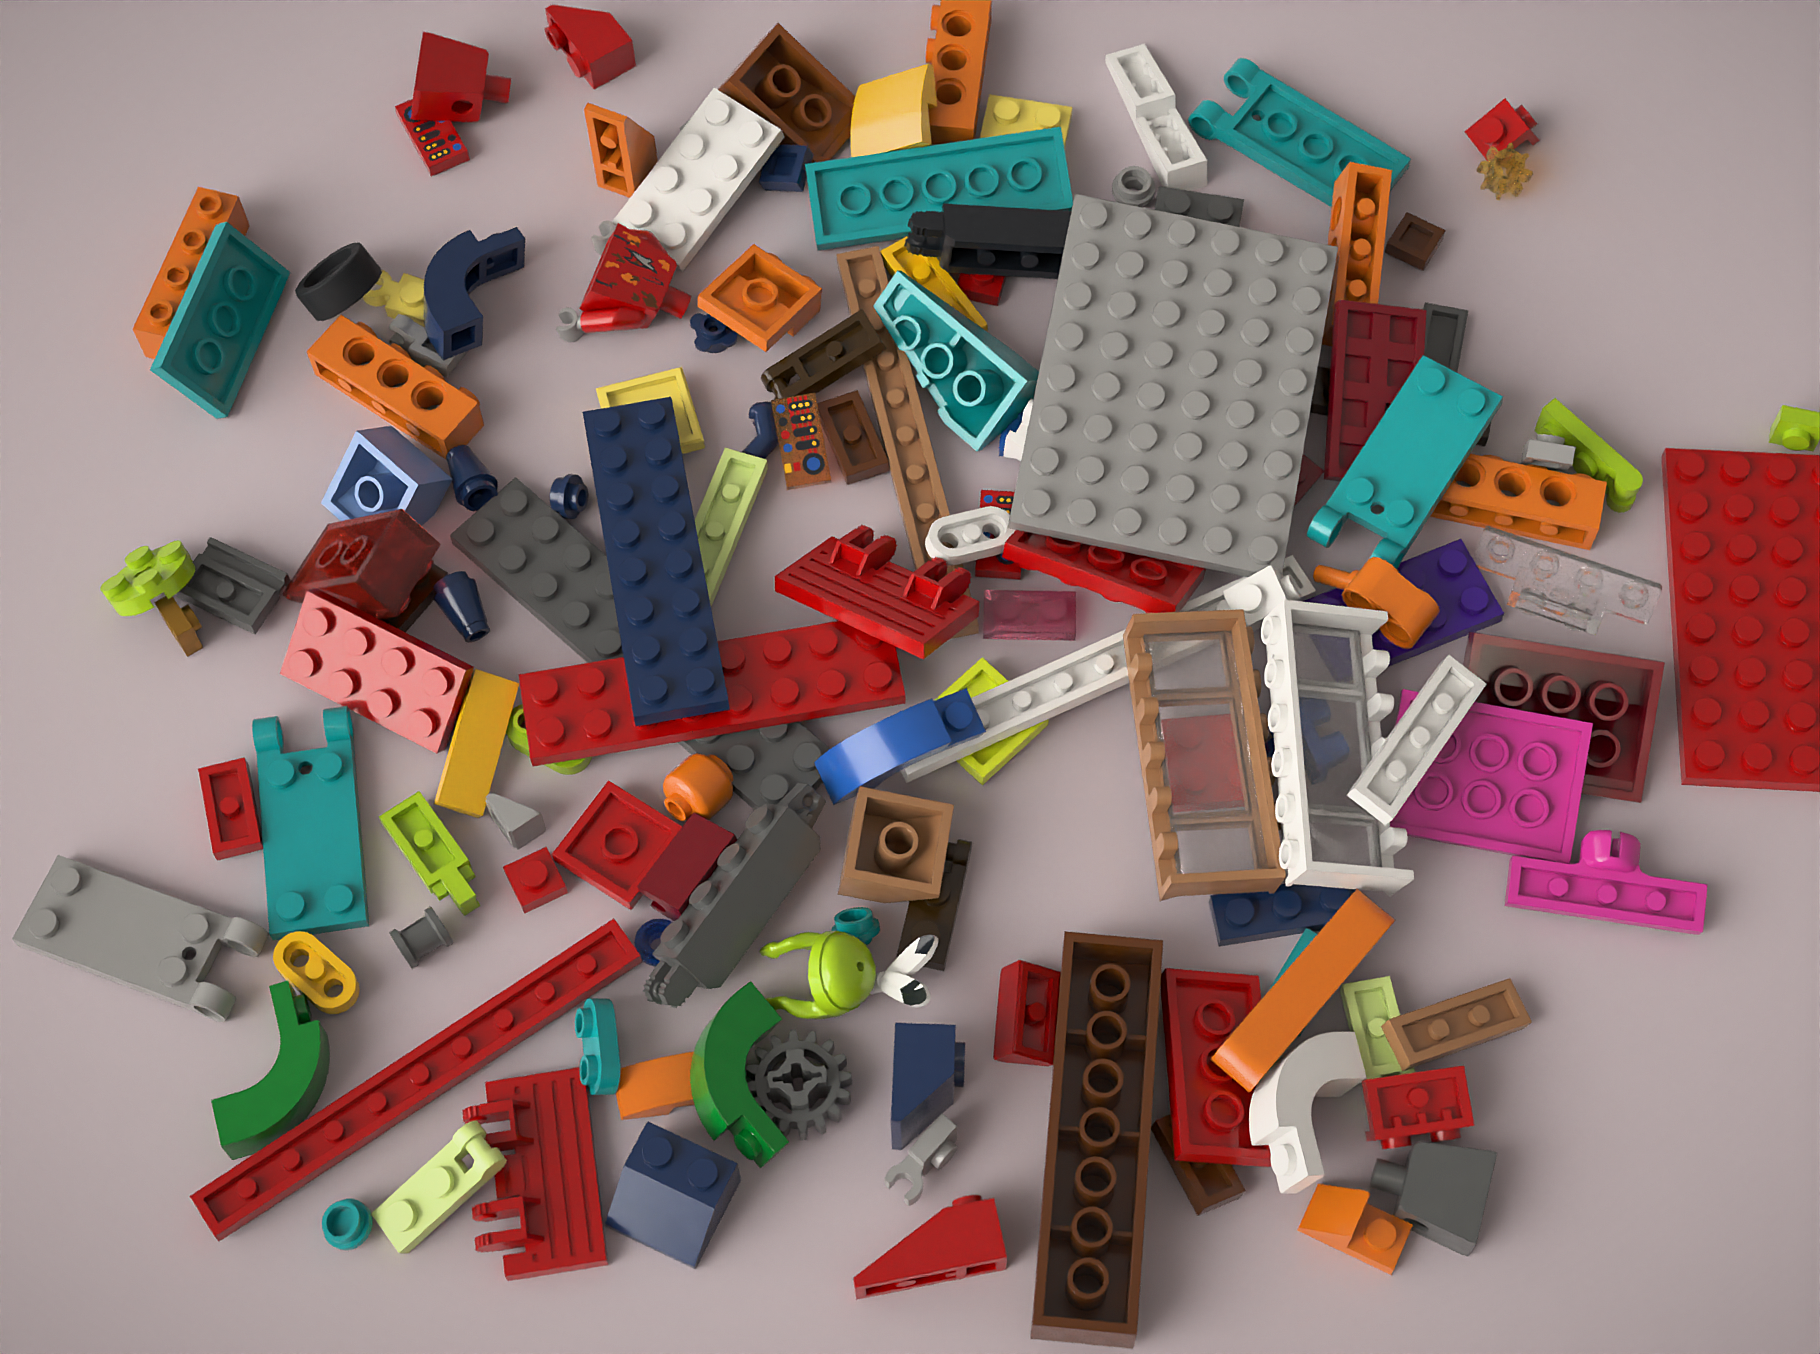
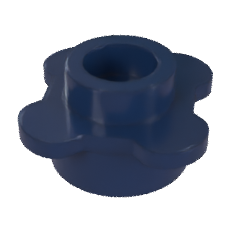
M697 313L691 317L690 327L696 332L697 337L694 340V344L699 351L720 353L737 342V333L711 315ZM711 328H717V329H718L717 331H714V332H711V331H710Z

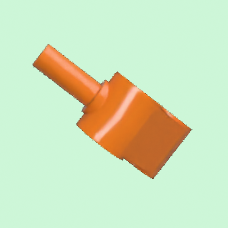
M1378 557L1369 558L1360 570H1354L1351 573L1324 565H1318L1313 572L1315 582L1343 589L1342 598L1348 607L1387 611L1388 621L1379 629L1390 642L1404 649L1413 648L1440 612L1438 604L1428 593L1414 586L1392 564Z

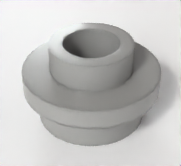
M1138 166L1124 168L1113 180L1112 194L1118 203L1143 207L1154 197V180L1144 168ZM1130 188H1135V189H1138L1139 191H1131V190H1128V189H1130Z

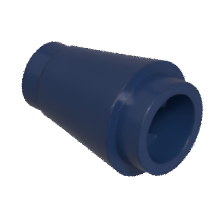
M459 445L447 453L446 460L451 478L453 479L452 484L455 498L460 505L465 506L467 510L478 511L492 497L498 495L497 479L472 452L469 446Z
M458 571L443 577L433 586V590L436 593L434 597L435 603L460 635L463 636L466 643L477 641L490 632L475 579L469 578L465 571Z

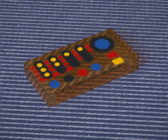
M811 393L771 400L786 489L792 490L831 483L816 394Z

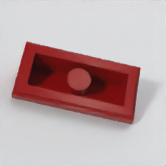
M1022 960L1013 962L1001 969L993 1051L994 1060L1027 1065H1053L1060 971Z

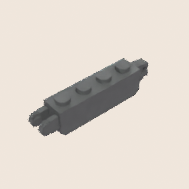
M798 783L777 805L764 803L763 806L750 814L745 823L746 829L734 844L728 846L721 853L717 861V868L707 881L701 883L692 892L689 898L690 904L679 919L673 921L663 931L660 938L661 943L652 954L660 962L649 975L650 979L646 980V984L643 985L645 987L643 992H645L647 1001L677 1008V1006H682L683 1002L685 1003V999L690 997L696 987L713 989L722 986L821 850L820 836L812 827L826 801L811 785Z

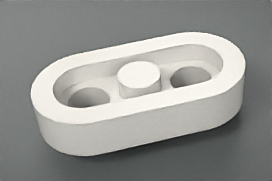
M988 506L937 519L929 529L925 546L931 558H941L950 566L1003 553L1005 542L1015 529L1008 528L1009 513L1001 508ZM983 533H992L995 536V538L990 539L986 537ZM942 542L950 543L954 548H948Z

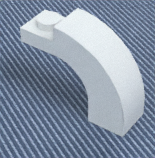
M1327 1032L1307 1039L1277 1060L1255 1087L1249 1110L1252 1145H1269L1271 1165L1276 1174L1281 1194L1298 1193L1325 1176L1312 1125V1102L1314 1097H1340L1361 1083L1362 1080L1367 1079L1355 1032Z

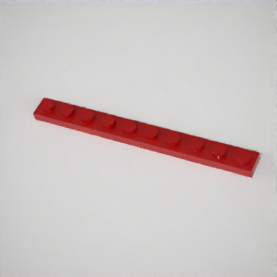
M613 918L190 1195L191 1200L214 1237L220 1242L642 963L641 955Z

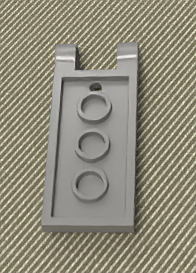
M58 855L12 940L22 948L200 1013L210 1019L225 1022L236 1001V997L227 990L204 982L222 945L242 954L258 957L269 933L263 927L240 917L230 918ZM189 950H196V956L192 960H185Z

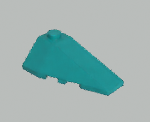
M897 270L873 307L899 350L904 351L918 373L916 378L922 388L928 389L939 407L937 412L944 424L977 452L981 451L998 437L1018 417L1019 413L1024 411L1030 399H1034L1039 371L969 318L907 274Z

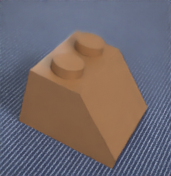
M859 786L851 815L838 895L884 904L938 898L954 805Z

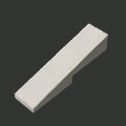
M1142 44L1107 54L1106 65L1162 187L1192 191L1207 186V159L1175 107V93L1146 45Z

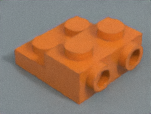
M753 244L698 295L697 307L767 352L786 333L791 336L796 335L820 312L822 288L817 286L810 277L801 275L785 265L776 255L767 253Z

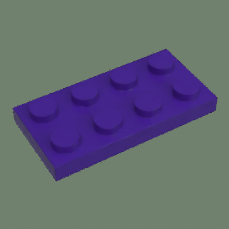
M1462 539L1400 563L1397 569L1414 586L1428 593L1436 601L1440 610L1438 616L1413 648L1404 649L1396 646L1382 634L1380 629L1372 634V645L1375 650L1389 652V667L1467 636L1469 631L1476 632L1502 621L1504 612ZM1334 588L1302 601L1348 607L1342 598L1344 590ZM1308 634L1333 682L1337 684L1352 682L1349 639Z

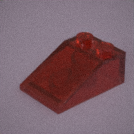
M403 509L329 523L282 595L288 600L303 603L306 591L318 588L378 619L396 617L408 607L411 601L410 593L418 580L422 579L431 570L434 563L432 558L441 544Z

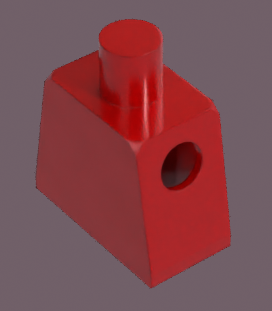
M423 31L414 85L411 119L477 122L480 120L483 99L508 103L512 78L486 74L489 57L486 49Z

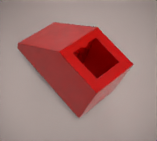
M553 4L545 8L548 21L545 33L550 44L557 51L559 49L563 50L567 55V61L573 73L578 78L584 77L594 90L636 67L633 41L610 12Z

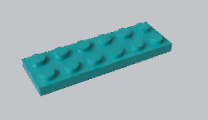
M1061 127L805 164L818 251L903 239L908 236V233H912L910 227H908V221L912 213H916V211L941 212L943 203L1072 211L1073 206Z

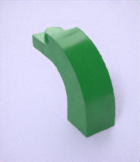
M288 980L269 986L280 1032V1049L273 1067L262 1080L248 1089L211 1100L220 1144L231 1160L255 1154L302 1123L314 1109L326 1083L330 1063L328 1035L319 1020L312 1021L310 1007L305 994L297 995Z
M750 981L724 1003L702 1031L692 1056L690 1085L698 1116L713 1141L729 1130L734 1136V1143L740 1153L747 1159L754 1160L759 1168H762L789 1141L753 1098L746 1081L745 1063L749 1050L768 1036L782 1018Z

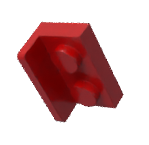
M1464 1065L1362 1080L1370 1131H1365L1366 1140H1380L1382 1150L1411 1146L1410 1135L1430 1133L1431 1142L1461 1138L1460 1128L1475 1126Z

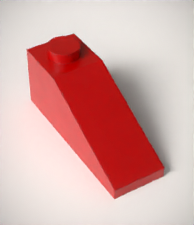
M967 1195L953 1200L952 1206L940 1210L853 1277L856 1300L1006 1270L1007 1255L994 1198L982 1200L981 1195Z

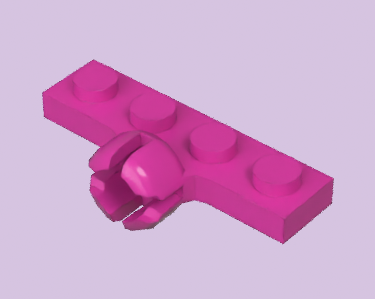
M1611 830L1590 831L1581 840L1580 859L1575 864L1512 856L1510 858L1504 906L1700 935L1703 932L1708 884L1654 877L1642 873L1639 867L1641 843L1633 835L1620 832V838H1613L1611 843Z

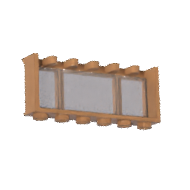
M1244 609L1133 614L1123 634L1159 900L1163 901L1177 896L1269 891V894L1275 893L1286 878L1285 869L1279 863V850L1281 846L1279 831L1281 830V823L1277 821L1275 815L1276 802H1274L1272 793L1275 776L1272 773V757H1267L1265 741L1268 738V720L1265 713H1260L1258 698L1261 694V676L1258 669H1253L1251 660L1255 644L1254 632L1251 626H1246Z

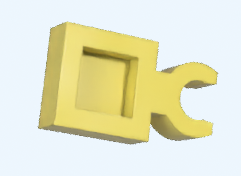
M381 270L382 274L376 284L382 285V287L366 293L363 296L364 301L371 306L385 305L388 317L395 319L398 314H402L425 327L424 279L404 273L400 281L395 282L386 271Z

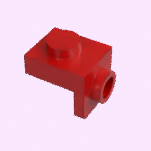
M1506 98L1464 131L1492 167L1524 141L1528 140L1533 146L1540 141L1531 130L1537 125V122L1522 104L1517 109H1514Z

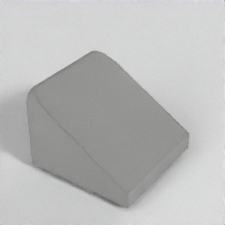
M492 792L485 796V802L491 818L513 848L519 850L546 831L542 814L537 810Z

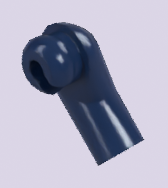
M768 401L757 402L749 409L748 416L749 419H754L752 422L756 427L757 436L742 451V453L766 459L783 439L781 437L783 429L778 422L781 418L780 413L776 411V406Z

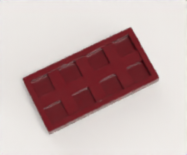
M1341 299L1335 303L1324 480L1341 482L1413 369L1424 355L1427 310Z

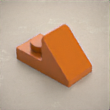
M1318 1183L1297 1231L1391 1275L1413 1225L1368 1204L1367 1201L1371 1193L1365 1190Z

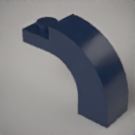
M517 227L502 233L492 234L481 241L476 239L471 230L465 231L444 244L432 258L424 279V325L430 342L443 361L482 345L483 315L470 299L469 294L481 284L524 268L526 238Z

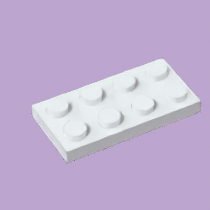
M713 88L612 223L615 227L620 223L629 229L652 232L669 256L676 261V268L683 272L783 140L782 130L721 91Z

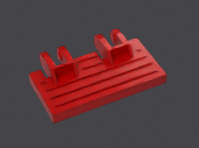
M865 525L858 526L857 529H853L841 539L831 536L775 576V592L922 659H925L979 617L980 601L964 595V592H966L971 583L970 571L958 567V569L955 568V571H951L946 575L948 563L938 557L927 561L914 572L890 562L897 550L895 538L884 535L880 539L878 538L873 541L874 531Z
M579 1067L485 1082L487 1103L465 1108L462 1111L463 1123L467 1124L473 1120H477L480 1124L510 1120L511 1130L487 1133L484 1139L491 1148L497 1147L500 1152L515 1149V1154L503 1155L507 1162L495 1174L497 1200L474 1205L472 1207L473 1220L478 1222H490L520 1216L521 1228L489 1232L475 1238L476 1251L488 1253L525 1247V1252L503 1255L504 1274L507 1281L607 1266L608 1257L588 1087L581 1083Z

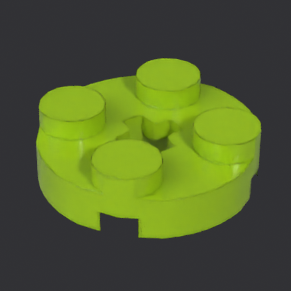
M179 540L172 541L152 551L148 546H142L126 556L124 561L127 566L117 575L106 580L101 585L100 590L120 616L138 615L154 608L150 600L161 593H164L168 599L177 594L194 575L195 565L190 554Z

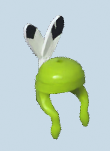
M826 931L822 934L803 932L780 942H769L761 947L759 953L771 959L778 958L780 955L791 950H811L808 961V980L811 994L815 1001L797 1000L786 996L768 997L765 999L775 1010H785L787 1013L802 1019L839 1017L858 1008L869 995L885 992L892 998L911 1007L925 1006L930 1000V991L927 985L911 976L932 958L938 945V938L934 935L919 937L891 963L885 972L876 973V965L872 953L866 944L854 935L844 932Z

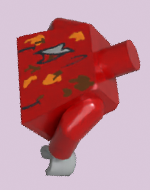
M603 221L599 225L602 236L593 235L591 237L594 248L601 257L579 307L583 312L581 316H578L572 308H563L559 313V317L564 324L570 325L558 326L556 330L562 340L574 342L580 339L584 332L596 333L638 328L645 329L649 327L659 309L682 319L692 296L669 285L677 263L669 256L652 232L629 229L620 223L615 227L612 222Z

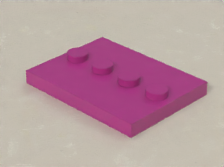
M1402 689L1395 726L1419 692ZM1474 702L1394 819L1390 821V827L1404 828L1407 831V836L1507 855L1570 864L1593 723Z

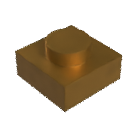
M165 596L154 602L163 620L187 657L203 648L195 633L203 627L189 604L180 608L173 596L169 599Z

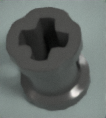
M431 906L424 910L425 916L403 930L393 929L389 932L411 969L418 966L420 958L442 944L448 947L454 943Z

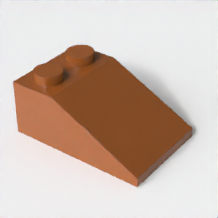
M779 23L757 43L717 89L781 129L784 138L779 145L808 146L814 154L812 163L829 161L851 136V119L855 95Z

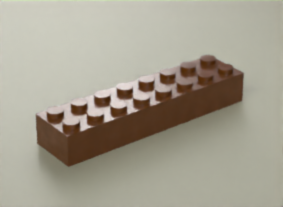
M1064 932L1030 1339L1129 1349L1134 1347L1138 1328L1163 940Z

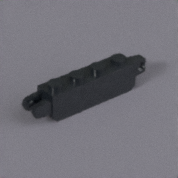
M943 203L941 212L916 211V213H912L908 221V227H910L912 233H908L904 246L907 248L908 253H912V255L939 257V266L948 273L1058 279L1071 211Z

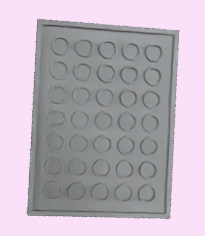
M1075 194L1008 528L1250 577L1270 565L1282 575L1338 247Z

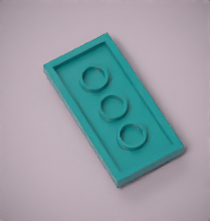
M228 222L216 224L150 371L216 419L228 417L291 272Z

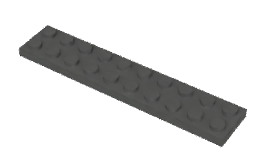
M516 477L501 489L497 496L492 497L450 534L452 544L587 663L623 657L607 556ZM800 722L678 742L691 755L695 753L711 754L720 758L733 774V792L754 810L763 806L764 803L777 805L798 783H807L817 790L823 784V781L814 762L830 749Z

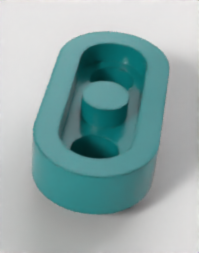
M588 998L583 1008H579L575 1015V1033L578 1038H582L584 1053L580 1060V1080L583 1085H587L592 1095H614L620 1081V1056L614 1006L608 998Z

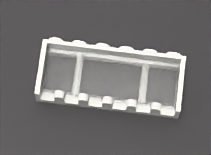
M1283 599L1263 620L1261 639L1266 644L1268 661L1264 679L1266 686L1270 688L1271 698L1268 726L1274 735L1275 748L1272 757V773L1277 777L1278 785L1275 815L1277 821L1281 823L1282 834L1279 863L1285 869L1286 886L1299 884L1346 889L1358 888L1359 890L1381 891L1390 897L1414 880L1413 870L1394 868L1393 855L1404 848L1407 843L1406 829L1390 827V822L1385 826L1347 796L1387 739L1386 737H1381L1380 721L1391 713L1394 707L1393 696L1391 694L1377 693L1376 677L1386 670L1389 665V652L1375 650L1372 645V634L1388 621L1387 611Z

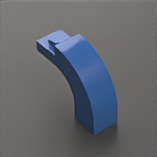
M966 688L934 701L931 698L891 715L838 743L821 755L814 763L833 805L857 796L859 786L875 789L884 780L904 768L927 757L978 738L986 730Z

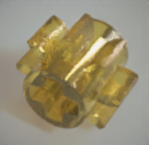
M1509 143L1507 148L1498 151L1494 146L1490 147L1486 154L1488 161H1480L1476 168L1478 173L1485 174L1480 189L1488 188L1491 192L1496 193V200H1500L1502 195L1508 192L1518 197L1523 190L1521 182H1528L1533 175L1531 170L1525 169V162L1529 154L1521 155L1518 151L1513 150V143ZM1501 167L1506 168L1507 176L1503 175V168Z

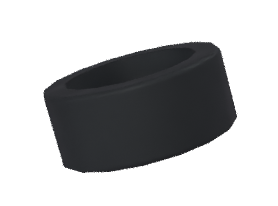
M360 242L351 243L333 252L310 270L299 282L295 293L317 321H325L344 312L358 302L377 283L382 271Z

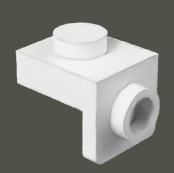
M1272 565L1222 591L1230 610L1244 609L1246 626H1251L1253 632L1262 627L1264 618L1283 599L1293 601L1303 599L1293 577L1290 574L1284 577Z

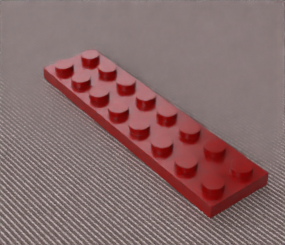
M841 621L717 641L730 710L642 726H635L624 657L518 674L530 760L534 767L906 704L896 647Z

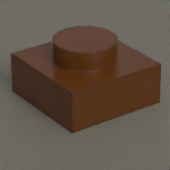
M1406 212L1387 242L1385 253L1424 271L1443 241L1446 230Z

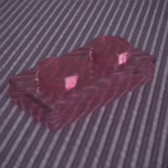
M984 590L983 639L1075 641L1076 591Z

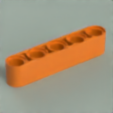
M1357 888L1223 1043L1211 1060L1250 1093L1395 922V919Z

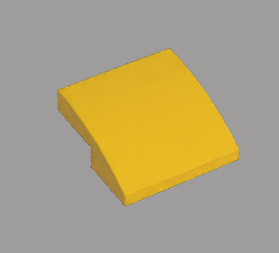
M925 64L859 85L851 119V157L932 145L928 109L937 107L933 65Z

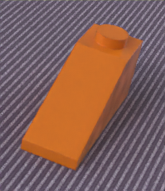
M587 103L584 113L598 187L631 198L658 162L655 137L629 117Z

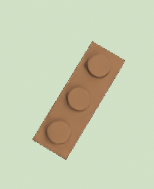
M1508 978L1391 1018L1381 1028L1402 1071L1520 1031L1531 1024L1532 1021L1511 979Z

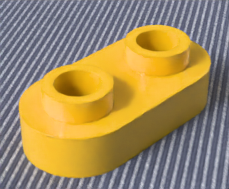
M302 931L292 932L280 939L275 946L273 961L280 975L286 981L288 980L298 992L305 994L307 1000L317 1009L327 1014H340L355 1004L360 991L355 974L350 967L315 936ZM302 955L309 956V960L304 966H294V961L297 957ZM335 985L343 986L340 995L336 997L327 996L331 987Z

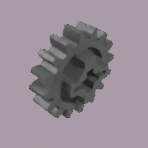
M795 1029L790 1030L789 1041L782 1043L776 1035L771 1036L772 1049L769 1052L760 1047H757L755 1050L756 1059L760 1064H747L746 1066L747 1077L754 1080L747 1083L753 1098H755L756 1102L773 1123L779 1124V1130L785 1137L788 1136L791 1129H798L801 1140H806L808 1128L813 1126L820 1134L826 1133L825 1119L829 1117L839 1122L842 1119V1114L837 1104L849 1105L851 1101L850 1092L843 1089L852 1085L851 1072L842 1071L847 1066L845 1054L832 1057L835 1049L834 1042L829 1039L821 1046L817 1045L816 1032L810 1031L805 1041L798 1039ZM804 1056L819 1061L823 1066L813 1065ZM786 1059L777 1071H771L777 1063ZM803 1078L802 1091L793 1090V1079ZM827 1097L819 1107L810 1111L819 1098ZM781 1102L787 1108H789L792 1111V1113L784 1112L772 1103Z

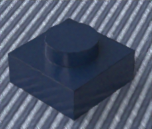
M778 145L763 165L759 183L765 190L803 192L807 180L805 164L812 163L814 154L806 145Z

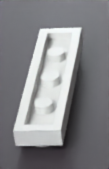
M1448 655L1445 657L1355 782L1347 796L1386 826L1394 819L1482 692L1486 683L1452 656Z

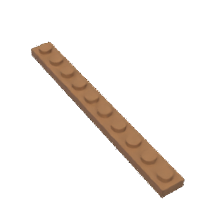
M875 246L836 254L837 266L850 316L863 309L887 348L864 363L863 368L885 454L889 461V469L915 570H917L927 561L932 560L925 546V540L932 523L950 514L909 358L904 351L899 350L873 307L889 283L880 248ZM942 542L944 546L954 548L950 543ZM963 563L951 566L947 565L948 568L946 575L949 574L951 571H955V568H964ZM967 588L964 595L971 597L970 589ZM977 618L951 639L978 634L979 623Z

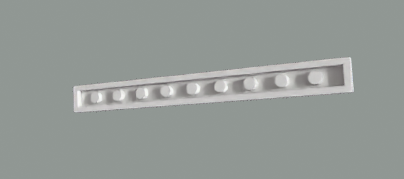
M1293 555L1285 558L1282 575L1285 577L1290 574L1295 580L1303 597L1299 601L1314 597L1316 589ZM1244 576L1188 601L1180 612L1230 610L1222 591L1248 577ZM1125 630L972 697L971 699L986 732L978 738L927 757L904 768L900 772L905 781L908 783L1129 683L1123 641ZM1219 640L1149 643L1153 672L1218 643Z

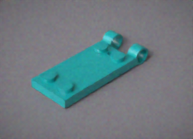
M1245 58L1237 59L1224 75L1225 85L1233 94L1241 98H1248L1234 116L1227 113L1217 103L1211 100H1203L1188 118L1190 127L1200 137L1207 140L1219 139L1332 207L1334 182L1349 162L1392 170L1390 191L1408 170L1411 158L1264 72L1254 62ZM1254 115H1259L1261 120L1257 121L1254 120L1252 117Z
M1423 355L1326 505H1323L1314 516L1308 528L1307 537L1329 548L1338 537L1347 519H1350L1383 537L1370 558H1381L1398 569L1402 559L1501 407L1503 396ZM1374 505H1380L1384 508V511L1381 514H1374L1371 508Z
M348 706L323 710L324 731L328 746L325 748L284 753L283 732L279 717L258 718L252 721L253 740L257 753L269 935L273 941L280 940L287 934L298 931L314 935L369 926L354 751V731ZM312 766L310 773H300L302 767Z

